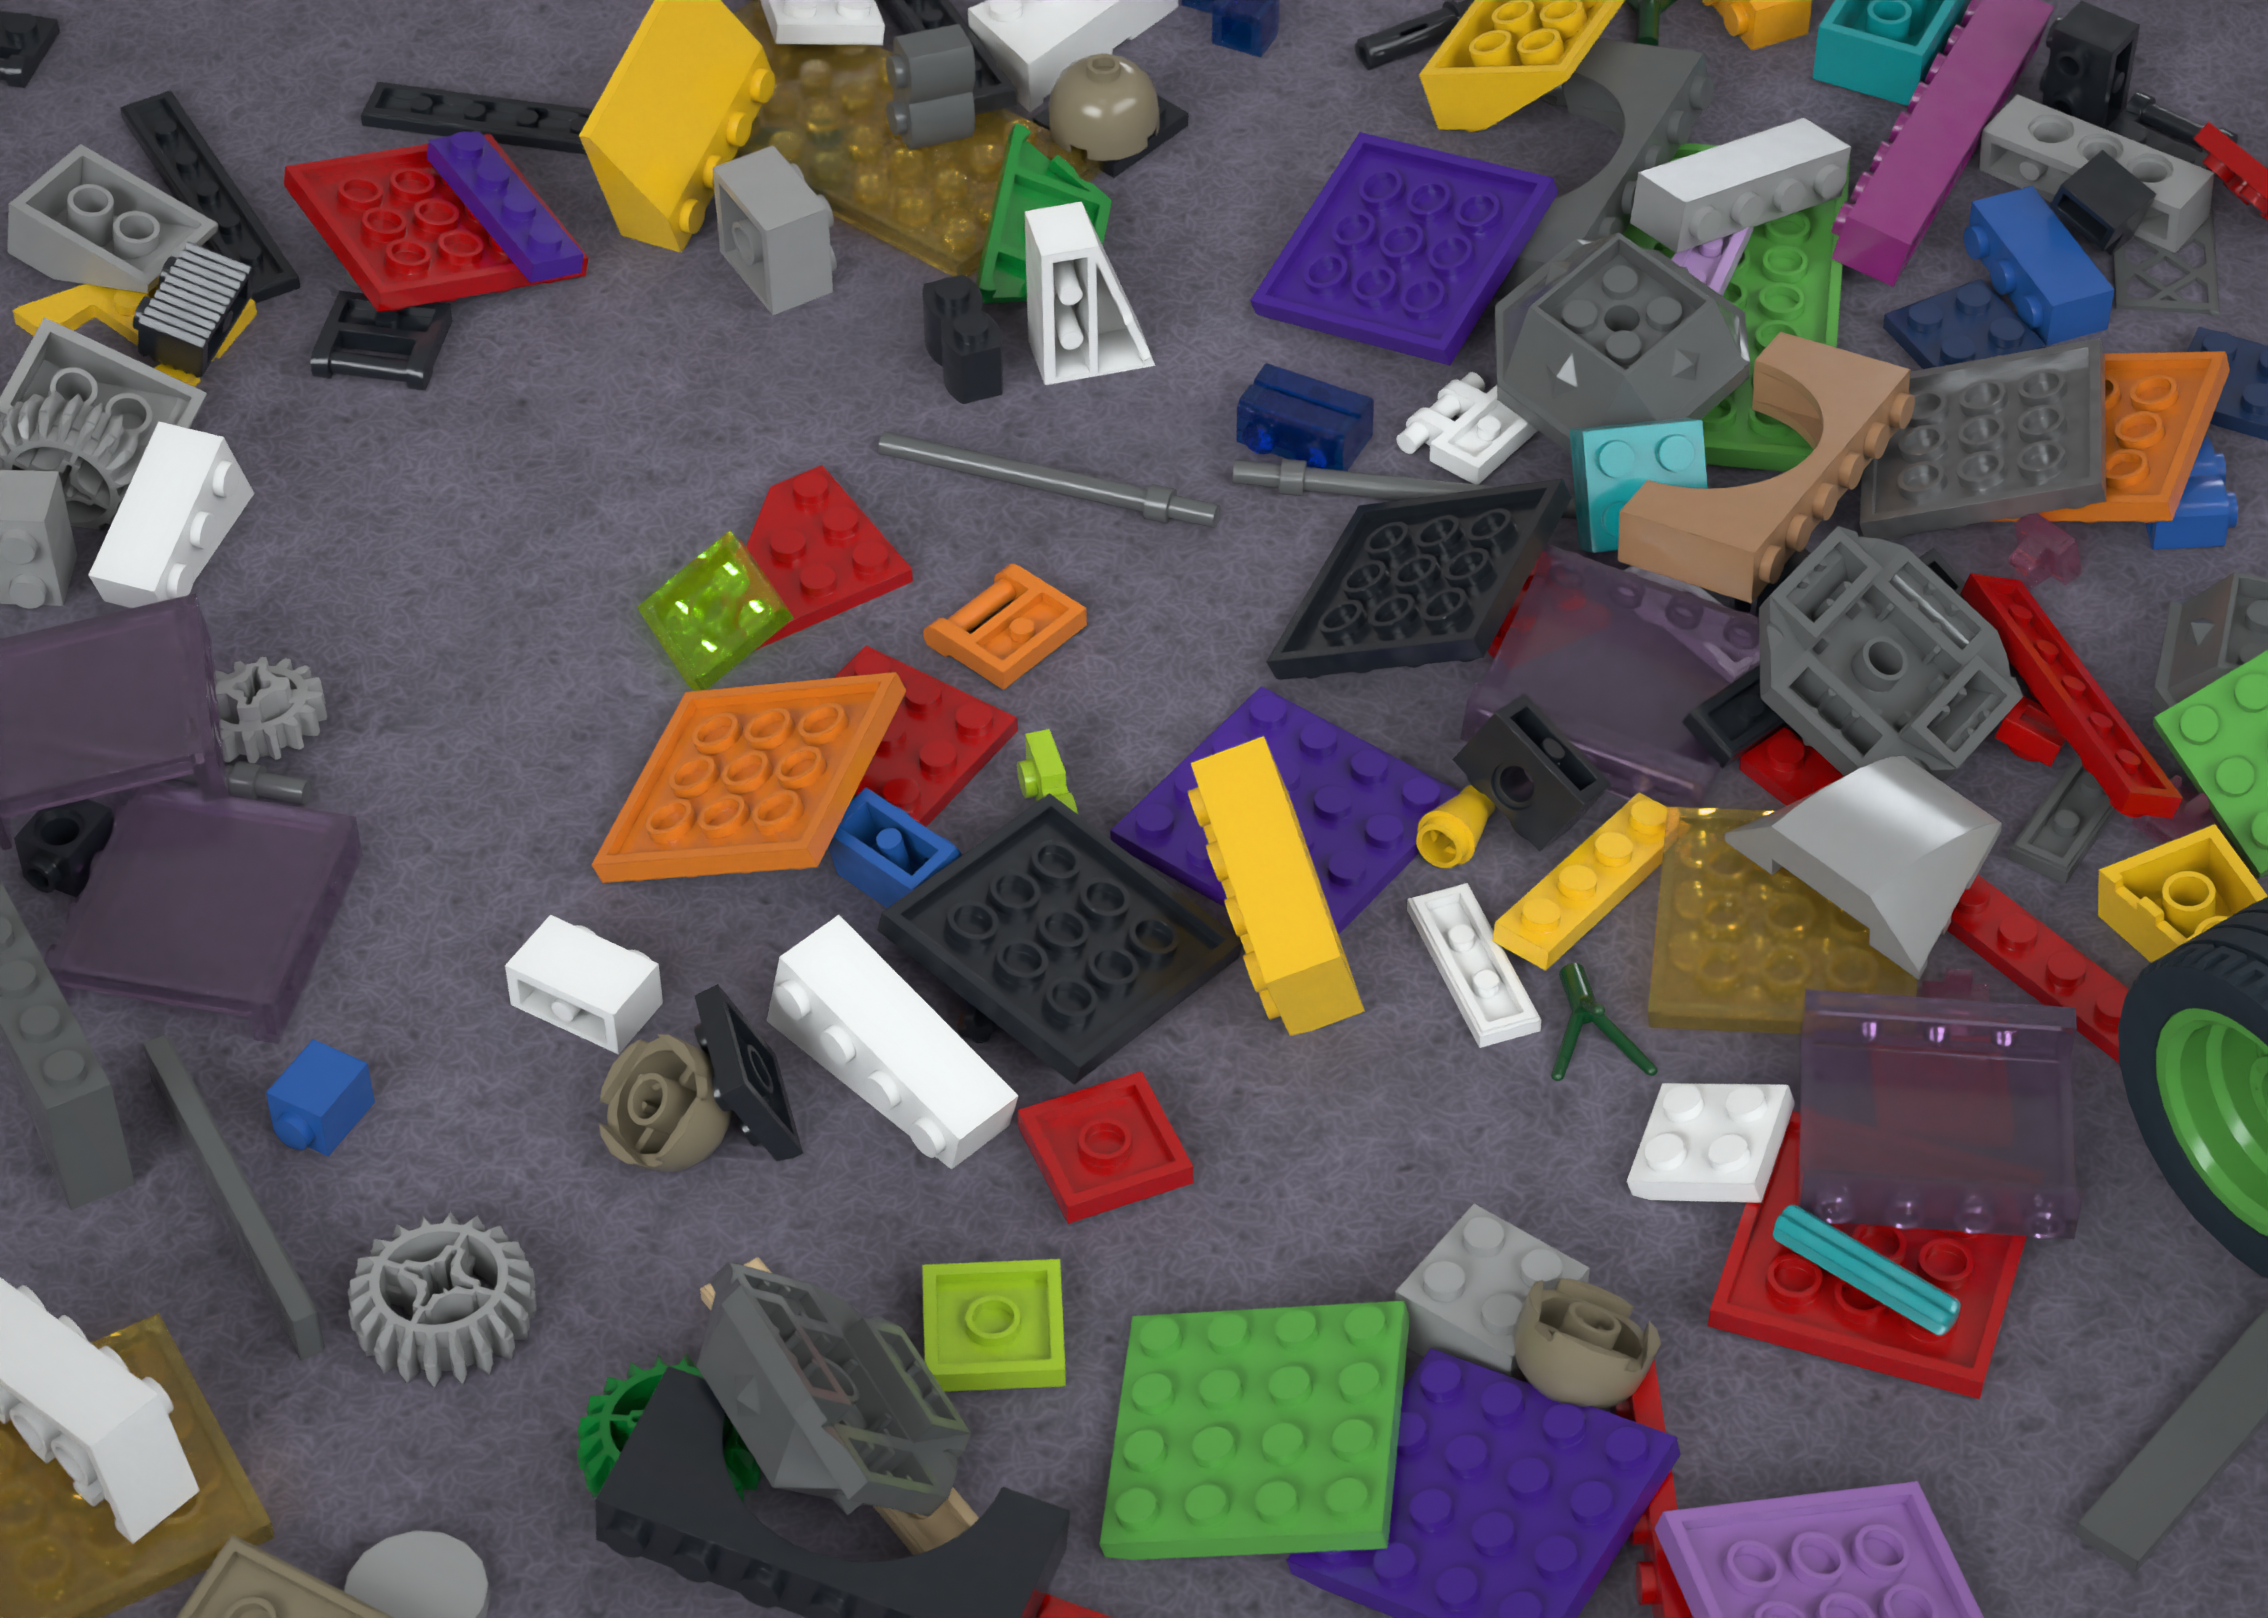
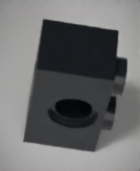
M1523 693L1496 711L1452 759L1466 774L1470 784L1477 791L1485 794L1510 820L1513 829L1521 837L1529 840L1539 852L1570 830L1612 785L1526 693ZM1524 770H1526L1529 773L1533 782L1529 780Z

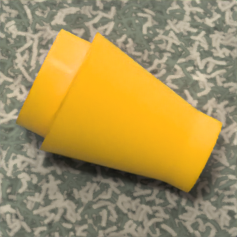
M1472 785L1466 786L1460 794L1428 812L1420 819L1416 836V844L1420 854L1430 864L1439 868H1452L1457 864L1462 865L1468 862L1474 854L1488 818L1495 810V804Z

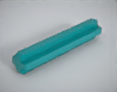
M1788 1205L1782 1214L1778 1216L1774 1224L1773 1237L1779 1243L1937 1336L1945 1335L1954 1326L1961 1307L1959 1300L1797 1205Z

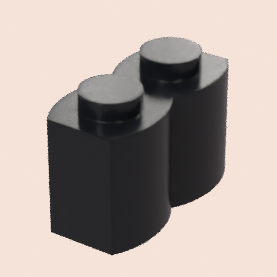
M963 274L925 283L922 290L925 346L931 358L943 367V381L947 391L955 400L962 404L1002 395V335L996 321L983 311V298L977 285Z

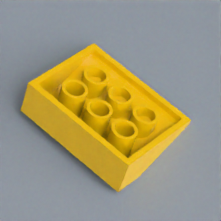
M654 0L579 134L621 236L682 253L692 234H696L700 230L704 221L705 210L715 193L713 167L733 160L739 147L744 146L748 141L752 123L762 104L767 103L773 94L775 76L771 71L763 46L721 0Z
M1474 0L1419 74L1438 130H1465L1471 133L1487 129L1566 82L1625 0Z

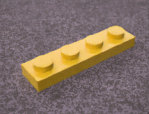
M1638 792L1495 922L1492 941L1546 971L1679 846L1689 835L1692 820Z

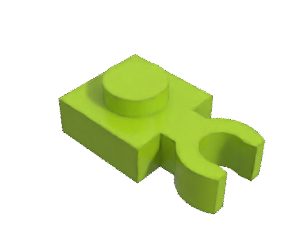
M1050 729L1026 733V760L1017 762L1018 780L1024 798L1035 797L1038 802L1050 793L1078 814L1075 800L1066 786V771Z

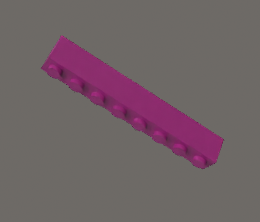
M1972 0L1961 25L1957 24L1954 27L1943 54H1937L1925 83L1920 82L1908 105L1907 112L1902 111L1888 142L1883 141L1869 172L1864 171L1850 200L1854 205L1846 201L1842 205L1831 229L1832 234L1839 236L1831 259L1894 287L1979 147L1982 130L2000 112L2037 50L2054 6L2040 0Z

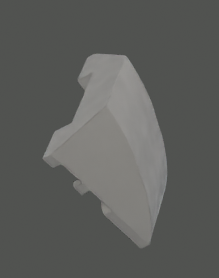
M1893 756L1861 767L1788 806L1724 834L1725 842L1771 875L1784 867L1869 928V945L1919 980L1928 965V955L1939 935H1944L1951 923V914L1965 889H1970L2000 835L2002 823L1907 757Z

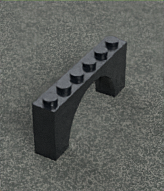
M668 1366L595 1499L596 1540L606 1543L616 1553L629 1558L644 1557L673 1568L679 1575L690 1581L698 1583L709 1581L741 1593L744 1598L755 1605L766 1608L776 1606L806 1618H1035L1066 1552L1070 1510L1002 1486L990 1507L971 1527L945 1544L924 1553L888 1561L866 1562L843 1560L811 1552L777 1535L748 1509L731 1482L724 1460L727 1444L734 1430L733 1423L704 1378Z

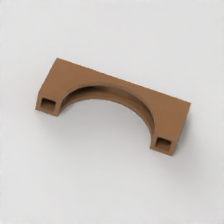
M1780 331L1755 359L1752 410L1773 417L1791 427L1808 442L1813 452L1800 464L1783 474L1744 486L1713 489L1687 488L1647 480L1620 510L1618 561L1752 603L1768 583L1774 584L1779 579L1784 564L1794 552H1801L1805 548L1811 532L1820 521H1826L1832 516L1837 501L1847 489L1853 490L1857 486L1863 470L1873 458L1879 459L1883 455L1888 441L1898 429L1906 428L1912 417L1915 405L1914 395L1909 394L1911 369Z

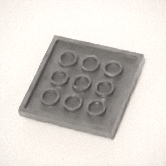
M2092 339L1912 371L1910 373L1909 394L1914 395L1915 405L1910 422L1905 429H1898L1889 439L1883 455L1879 459L1873 458L1863 470L1860 526L1863 537L1899 539L1914 533L1944 528L1958 529L1968 524L2004 518L2018 519L2034 513L2064 508L2078 509L2089 504L2106 502L2105 355L2101 339Z

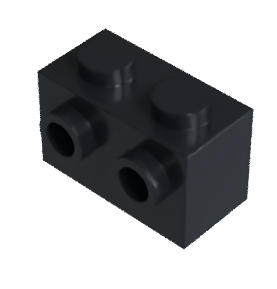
M2082 0L2064 18L2058 17L2052 24L2046 38V47L2050 49L2048 65L2039 83V90L2044 93L2042 104L2106 129L2126 109L2140 24Z

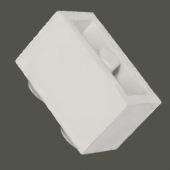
M552 915L542 923L505 965L512 1006L617 1054H620L663 1004L658 963L652 961L640 951L627 950L597 936L593 931L584 926H574Z

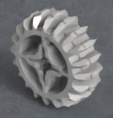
M54 391L46 399L34 393L24 403L17 401L14 408L8 411L5 419L0 421V470L59 471L70 524L76 527L101 529L105 523L112 524L147 447L138 443L139 431L122 427L123 415L111 417L102 411V402L95 407L84 404L79 394L70 401H67L57 391Z
M451 1211L444 1222L440 1224H431L422 1214L418 1228L409 1231L396 1224L394 1234L392 1235V1242L374 1239L371 1250L372 1257L358 1258L355 1270L356 1278L350 1280V1288L348 1289L351 1307L348 1311L352 1330L356 1331L359 1345L364 1350L366 1357L375 1355L376 1363L380 1365L383 1373L398 1367L400 1375L408 1384L419 1374L420 1369L425 1370L427 1380L435 1388L442 1377V1371L453 1370L454 1376L463 1385L468 1373L467 1366L476 1364L477 1368L490 1375L493 1365L492 1353L512 1360L513 1350L515 1349L514 1340L528 1339L529 1319L535 1318L534 1311L537 1309L536 1295L533 1290L536 1288L533 1269L529 1268V1262L526 1261L525 1253L520 1248L518 1241L508 1242V1236L504 1234L501 1226L485 1231V1225L482 1224L478 1215L465 1225H459L458 1220H456ZM476 1274L486 1279L495 1289L491 1290L481 1287L480 1280L474 1279L471 1276ZM395 1304L404 1307L405 1314L413 1316L411 1321L393 1312L389 1308L390 1305Z

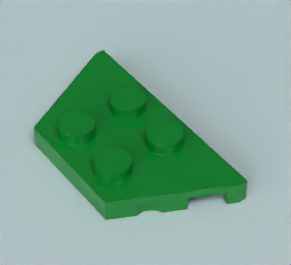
M1015 123L1008 135L975 282L982 294L983 303L1027 301L1025 211L1082 202L1102 246L1112 200L1092 183L1081 179L1076 173L1075 168L1058 154L1052 160H1049L1027 141L1031 131L1019 123Z

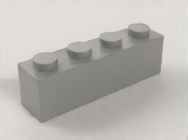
M1801 118L1638 172L1630 223L1675 253H1679L1740 232L1747 227L1751 228L1842 196L1843 187L1846 182V171L1851 146L1809 120Z

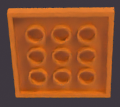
M2226 351L2104 353L2106 502L2089 504L2078 509L2064 508L2029 514L2018 519L2004 518L1986 522L2023 521L2026 523H2037L2041 521H2081L2084 523H2095L2098 521H2140L2143 523H2153L2157 521H2173L2230 372Z
M897 672L685 692L591 864L601 882L644 881L787 869L800 870L818 867L906 693V689Z

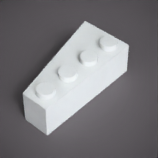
M987 0L968 8V26L1017 89V101L1029 112H1032L1043 104V98L1051 93L1056 80L1070 64L1091 55L1103 53L1112 55V49L1126 39L1133 40L1178 7V0Z
M837 915L779 957L767 1022L907 1133L923 1154L931 1158L937 1157L950 1169H953L1010 1126L1018 1095L840 915Z
M0 1277V1421L6 1424L12 1420L20 1435L28 1443L29 1448L46 1464L56 1457L64 1470L75 1480L73 1482L75 1491L92 1507L106 1499L116 1517V1521H114L116 1529L134 1544L200 1491L168 1416L174 1410L171 1399L153 1378L146 1376L140 1380L130 1373L124 1361L113 1349L106 1345L98 1349L89 1343L81 1329L68 1316L62 1315L57 1319L48 1313L40 1299L28 1287L22 1285L16 1289Z

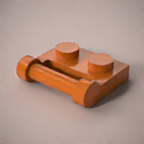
M1012 563L994 576V584L948 619L938 618L923 630V637L927 646L944 657L950 655L1004 690L1087 626L1086 607L1019 565ZM1013 600L1012 603H1010L1003 610H1001L999 613H997L995 616L989 619L986 623H984L982 626L976 629L973 633H969L978 625H980L983 621H985L987 618L993 615L996 611H998L1008 602Z

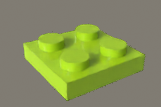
M1060 1259L922 1265L925 1364L944 1392L1066 1386Z

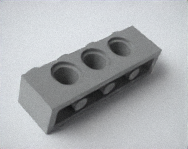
M2016 95L1982 130L1979 170L2019 188L2033 186L2042 198L2051 202L2064 181L2100 151L2104 150L2157 194L2135 231L2134 237L2136 235L2173 253H2176L2210 216L2214 172L2020 95Z

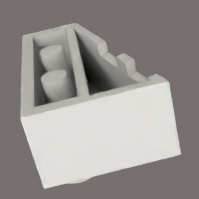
M1076 202L1025 211L1028 341L1044 385L1155 366L1138 320L1083 203Z
M158 421L88 575L105 602L170 618L179 603L188 597L194 581L254 495L249 482L224 437Z

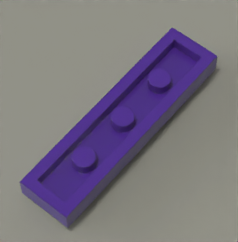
M463 131L452 136L429 140L427 160L530 283L581 273L583 252L480 131Z

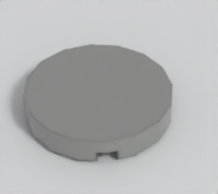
M411 1531L391 1536L364 1552L348 1573L344 1589L345 1593L394 1618H486L491 1596L483 1562L477 1554L461 1540L443 1532Z

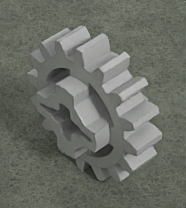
M260 657L256 663L246 665L241 661L234 662L235 672L227 675L221 671H214L211 673L214 684H198L195 687L197 698L188 700L189 719L195 742L203 743L204 751L207 755L221 750L224 762H231L239 754L246 755L247 761L254 764L259 757L271 756L275 760L280 759L282 755L281 748L289 746L298 750L304 747L302 735L318 736L320 733L318 722L327 719L326 703L320 678H312L310 667L307 665L293 670L291 659L287 658L280 661L276 666H269L267 657Z

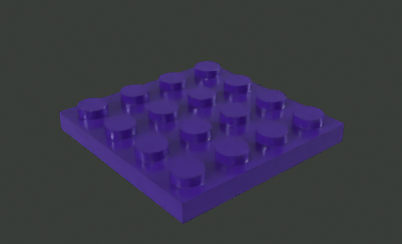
M1359 132L1252 296L1250 302L1255 313L1266 318L1450 366L1559 192L1553 177Z
M1261 686L1110 830V839L1133 857L1226 908L1224 900L1227 897L1224 888L1216 877L1206 849V845L1209 843L1203 827H1200L1187 792L1198 787L1191 763L1264 736L1290 795L1339 935L1420 853L1416 844L1417 828L1420 819L1428 812L1460 794V791Z
M1430 1348L1403 1388L1388 1549L1291 1553L1287 1563L1291 1574L1323 1590L1394 1618H1578L1681 1455L1678 1440L1673 1435L1592 1406L1581 1407L1553 1401L1545 1397L1529 1383Z

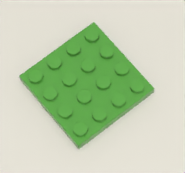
M1405 1301L1132 1316L1100 1538V1547L1104 1556L1108 1558L1145 1560L1388 1549L1410 1321Z

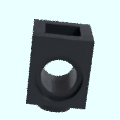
M57 788L14 837L23 877L34 888L45 893L58 890L76 898L120 848L112 809L60 788Z

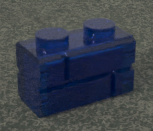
M1266 363L1254 378V383L1249 385L1238 401L1236 442L1246 445L1250 450L1258 454L1266 455L1271 453L1286 459L1307 461V467L1348 471L1373 435L1374 400L1371 397Z

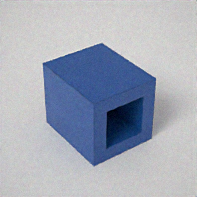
M314 1039L311 1040L266 1092L273 1130L277 1137L292 1149L302 1151L309 1147L328 1157L375 1103L368 1063Z

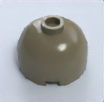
M1103 53L1074 61L1062 71L1050 94L1049 126L1051 137L1061 149L1071 153V145L1087 150V159L1119 160L1140 153L1148 147V137L1153 133L1157 135L1159 131V106L1155 84L1139 64L1121 56Z
M658 1034L660 1038L651 1042L640 1039L630 1044L613 1063L602 1086L599 1102L609 1105L607 1111L608 1126L599 1123L600 1134L610 1153L629 1165L649 1171L679 1172L706 1160L721 1144L730 1125L732 1109L724 1112L715 1101L712 1086L714 1069L710 1055L685 1040L669 1034Z
M1559 1278L1554 1290H1543V1280L1534 1283L1518 1315L1513 1333L1517 1364L1525 1378L1537 1391L1545 1397L1562 1404L1566 1403L1581 1407L1592 1406L1598 1409H1607L1618 1405L1635 1393L1649 1371L1661 1341L1657 1329L1650 1321H1648L1643 1332L1635 1322L1629 1319L1634 1306L1623 1298L1598 1286L1566 1278Z

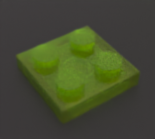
M731 530L637 606L639 612L687 685L694 691L707 690L794 618L744 543Z

